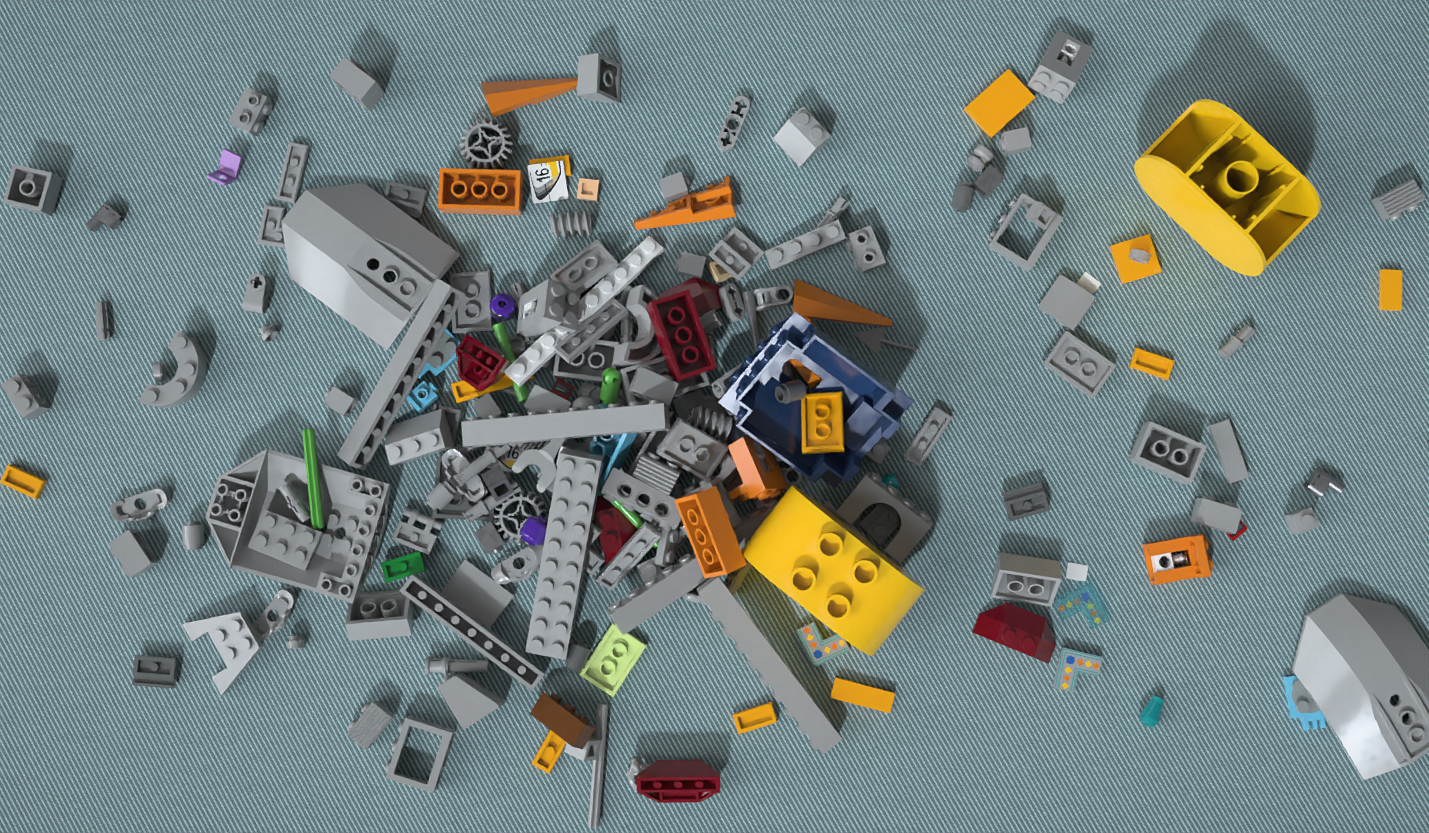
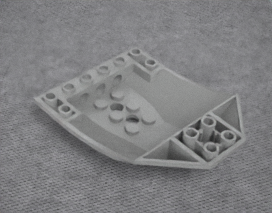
M365 183L306 189L281 221L290 278L386 350L390 348L422 306L438 278L442 280L460 256L449 245ZM374 258L379 261V268L377 270H370L367 263L370 259ZM388 271H393L396 275V279L392 283L384 280V274Z
M266 449L217 478L205 517L229 568L297 586L352 604L355 603L375 563L387 521L391 484L318 463L324 522L327 524V530L321 536L307 571H304L248 548V544L264 509L300 523L292 508L289 509L287 506L288 502L279 490L280 487L288 482H291L298 495L302 496L304 499L303 503L310 512L305 459ZM311 517L302 522V524L312 528ZM343 527L346 531V535L344 538L340 539L337 535V532L340 528Z
M1339 593L1306 614L1291 671L1301 680V683L1332 727L1361 779L1366 780L1410 765L1429 752V650L1398 608L1391 604ZM1397 694L1399 702L1396 705H1391V696ZM1408 713V720L1403 723L1402 716Z

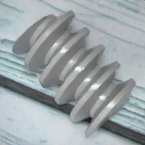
M568 211L566 217L563 218L562 213L559 212L558 217L555 218L554 213L551 212L552 234L554 232L556 238L560 237L561 232L564 237H567L569 231L572 237L576 236L577 231L581 237L584 236L585 231L588 236L592 235L591 213L590 216H587L586 211H583L580 217L578 212L575 211L574 217H571Z
M701 405L693 408L687 419L688 423L694 424L697 428L700 426L704 432L708 429V434L711 436L715 432L716 439L723 435L724 441L727 439L732 427V417L728 416L725 418L724 414L721 413L717 416L716 411L713 410L710 413L708 408L702 410Z

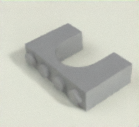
M867 471L839 505L836 513L852 525L865 508L871 504L886 503L894 507L900 515L901 527L887 543L884 551L901 563L931 528L933 521L930 520V515L925 511L920 512L914 507L915 504L910 499H904L898 495L899 492L896 488L884 484L878 474Z

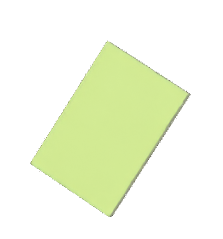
M613 622L579 675L614 697L647 644L629 632L622 635Z

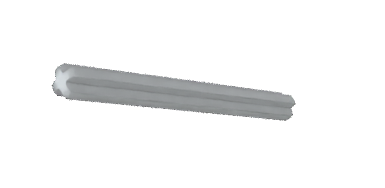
M605 703L597 704L595 738L601 740L592 765L588 817L589 828H598L600 820L608 704Z

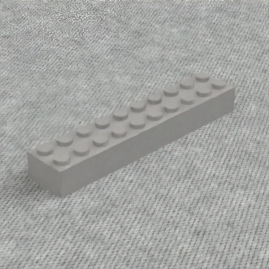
M563 448L559 454L525 652L566 660L568 656L605 456Z

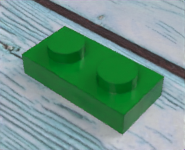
M420 551L381 563L386 583L427 571L422 552Z

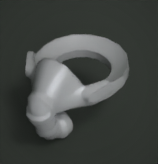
M638 757L631 759V766L626 772L628 781L634 789H637V784L633 780L634 775H637L651 765L648 762H642Z

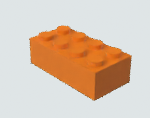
M440 168L438 209L442 213L522 215L524 176L521 170Z
M716 486L694 491L674 500L704 578L726 575L747 565L738 544L736 533L729 521V515L721 500V494Z

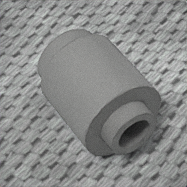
M445 480L426 495L428 498L426 503L434 511L437 508L441 511L454 498L453 495L457 491Z
M186 521V526H182L185 550L202 549V544H204V525H199V521Z

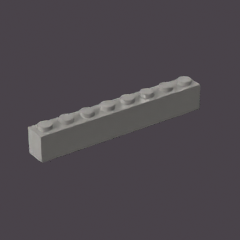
M412 574L400 589L402 594L531 691H533L545 675L546 671L417 574Z

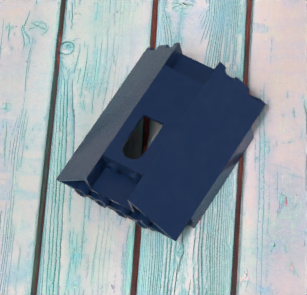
M794 312L771 327L769 331L770 336L766 340L762 339L756 347L757 351L745 358L740 368L732 374L730 378L732 381L718 403L737 417L736 426L813 483H816L821 478L836 488L842 480L848 484L860 471L861 459L882 436L888 440L901 426V416L915 401L797 312ZM795 359L822 378L811 393L842 392L844 452L802 453L801 400L785 404L778 402L775 397L776 387L782 383L792 381L783 372L782 368L787 360Z

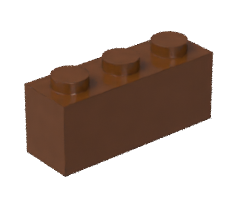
M542 693L530 715L572 747L583 750L596 729L590 724L591 720L583 714L578 715L576 713L577 709L572 705L562 703V698L557 694L551 693L549 695Z

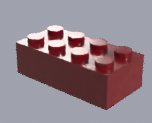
M689 289L651 301L646 306L670 376L674 378V382L677 383L717 368Z

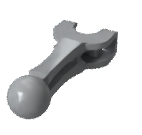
M583 396L574 400L571 408L579 407L580 411L588 410V406H596V403L591 398ZM567 439L551 440L540 450L529 449L524 451L512 466V471L520 473L528 465L535 464L539 466L542 471V477L536 488L540 493H543L555 480L557 472L555 460L560 447L564 445Z

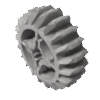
M487 118L483 119V123L476 119L477 125L475 126L469 123L471 129H464L463 131L466 136H460L463 143H460L459 147L464 149L460 153L462 156H466L464 161L470 163L471 168L477 166V169H483V167L490 169L492 167L493 170H497L496 165L498 164L504 167L502 161L509 162L510 159L507 154H513L510 148L514 146V143L510 141L513 138L512 135L507 134L509 132L508 128H503L502 122L496 124L495 119H492L490 123ZM485 132H495L499 137H489ZM479 134V140L471 146L474 138ZM484 138H485L486 141L489 143V144H488V146H489V147H488L489 152H488L487 149L485 148ZM502 144L499 153L494 156V150ZM483 153L487 155L488 159H479L473 154Z
M521 490L520 496H518V493H514L513 498H507V502L501 503L503 505L502 508L499 506L495 507L496 510L500 511V515L494 514L493 517L499 518L500 521L495 522L494 526L501 525V528L497 531L498 533L506 532L502 537L504 540L511 536L509 543H514L517 538V545L522 544L520 529L527 520H522L523 523H520L519 519L512 518V516L520 515L519 512H522V515L526 517L534 516L537 518L538 515L543 517V513L548 512V509L541 510V507L545 505L544 501L539 504L537 503L540 496L537 495L531 499L533 496L531 491H529L527 497H525V490ZM519 501L517 510L514 513L506 514L509 506ZM525 501L534 506L537 515H530L526 511ZM506 520L515 522L517 534L508 528Z

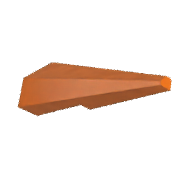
M578 78L483 82L481 86L493 117H497L525 105H535L577 89Z
M724 177V182L715 186L712 183L707 185V190L692 192L667 204V208L658 213L654 210L650 212V216L647 218L634 219L636 230L736 217V202L730 177Z
M795 279L792 313L797 312L802 317L806 316L809 319L892 327L891 319L799 279Z

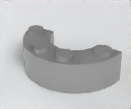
M644 285L637 286L629 291L625 308L632 312L637 320L638 335L634 342L628 341L616 346L612 361L614 366L630 367L651 360L661 351L646 308L651 301L659 298Z
M180 330L176 331L168 346L174 352L178 361L176 375L164 385L155 386L147 384L138 402L158 408H173L185 404L199 392L205 381L207 362L202 347L192 336Z

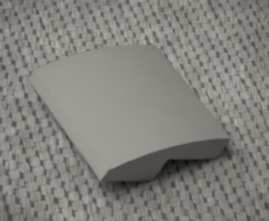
M734 227L708 255L739 281L761 259L765 252Z
M1060 274L1039 304L1038 310L1056 319L1057 323L1074 331L1096 300V297Z

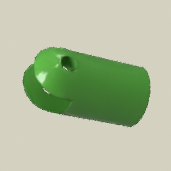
M611 367L607 368L602 374L603 380L599 400H603L604 405L617 404L621 374Z

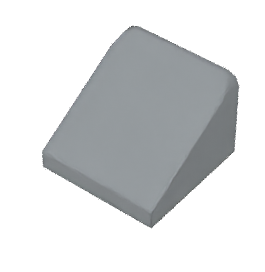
M1034 201L1025 218L1046 230L1055 217L1056 212L1044 203Z

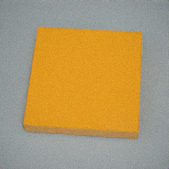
M1150 234L1110 246L1121 284L1162 272ZM1131 249H1139L1150 253L1149 262L1143 264L1130 260L1129 254Z

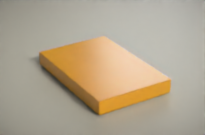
M1008 69L965 107L964 111L991 139L1036 97Z
M842 392L806 394L801 399L802 453L844 452Z

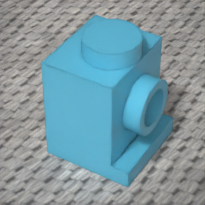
M423 381L407 395L406 399L418 412L423 413L440 398L436 393L439 390L431 381L429 383ZM422 391L426 392V396L424 398H420L419 396Z

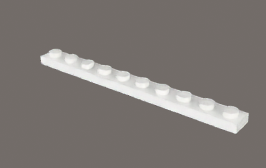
M650 236L640 243L617 267L608 273L579 301L577 327L609 300L615 298L664 252V248ZM552 328L545 332L505 370V374L521 387L556 354L554 347L566 338L570 332L558 328Z

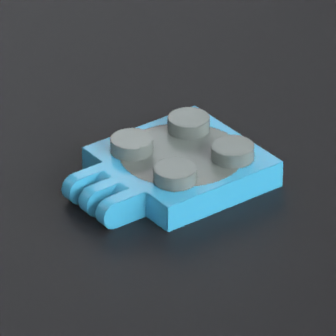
M447 329L443 332L419 374V379L423 378L429 371L438 377L458 358L456 356V349L460 342Z
M1296 675L1283 676L1290 718L1301 717L1304 731L1310 729L1309 722L1312 730L1317 729V720L1319 727L1325 728L1324 715L1301 683V680Z

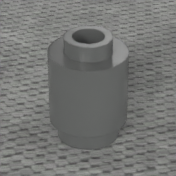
M959 181L958 185L955 186L951 204L955 211L965 213L971 209L975 189H973L974 184Z
M799 379L782 383L776 387L775 397L778 402L785 404L801 400L806 395V385Z
M577 641L576 644L572 643L565 660L567 662L565 667L581 673L582 668L586 666L591 652L588 649L589 645Z

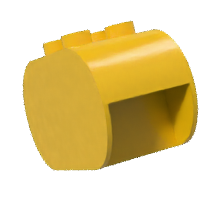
M1199 99L1193 102L1134 164L1136 177L1149 197L1212 257L1233 271L1246 276L1260 275L1321 210L1319 195L1308 179L1236 112L1224 104L1210 99Z
M794 485L789 488L741 549L747 561L768 580L839 636L869 656L875 655L926 590L916 579L819 502Z

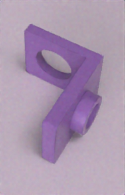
M226 148L223 149L218 170L207 174V178L223 186L236 181L243 157Z

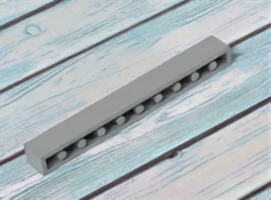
M439 278L436 280L337 454L348 465L365 471L465 293Z
M651 400L648 405H641V402H630L629 406L621 407V404H609L608 408L601 409V406H588V410L580 411L579 407L568 408V412L561 413L560 409L548 410V414H540V411L528 412V416H520V413H510L507 418H501V415H489L488 419L481 420V417H469L468 421L461 422L463 447L469 448L670 430L669 408L667 404L662 403V400Z
M780 498L768 499L763 507L750 511L747 514L748 517L732 527L736 533L740 549L749 541L781 500ZM695 552L691 555H684L679 559V563L666 567L662 570L661 575L651 577L645 582L643 587L631 590L627 594L628 597L622 601L617 600L610 605V609L607 612L622 635H625L708 579L703 576Z
M718 576L711 577L697 588L699 595L696 597L703 606L707 604L712 611L709 614L716 623L719 620L724 625L722 631L729 639L731 637L734 638L737 642L734 646L741 655L744 653L747 655L749 660L746 662L752 670L755 671L757 669L761 673L759 679L766 687L771 686L774 690L771 694L778 703L781 701L786 706L784 711L789 718H795L798 721L796 727L803 735L808 734L811 738L808 742L815 751L819 749L822 754H825L839 743L842 737Z

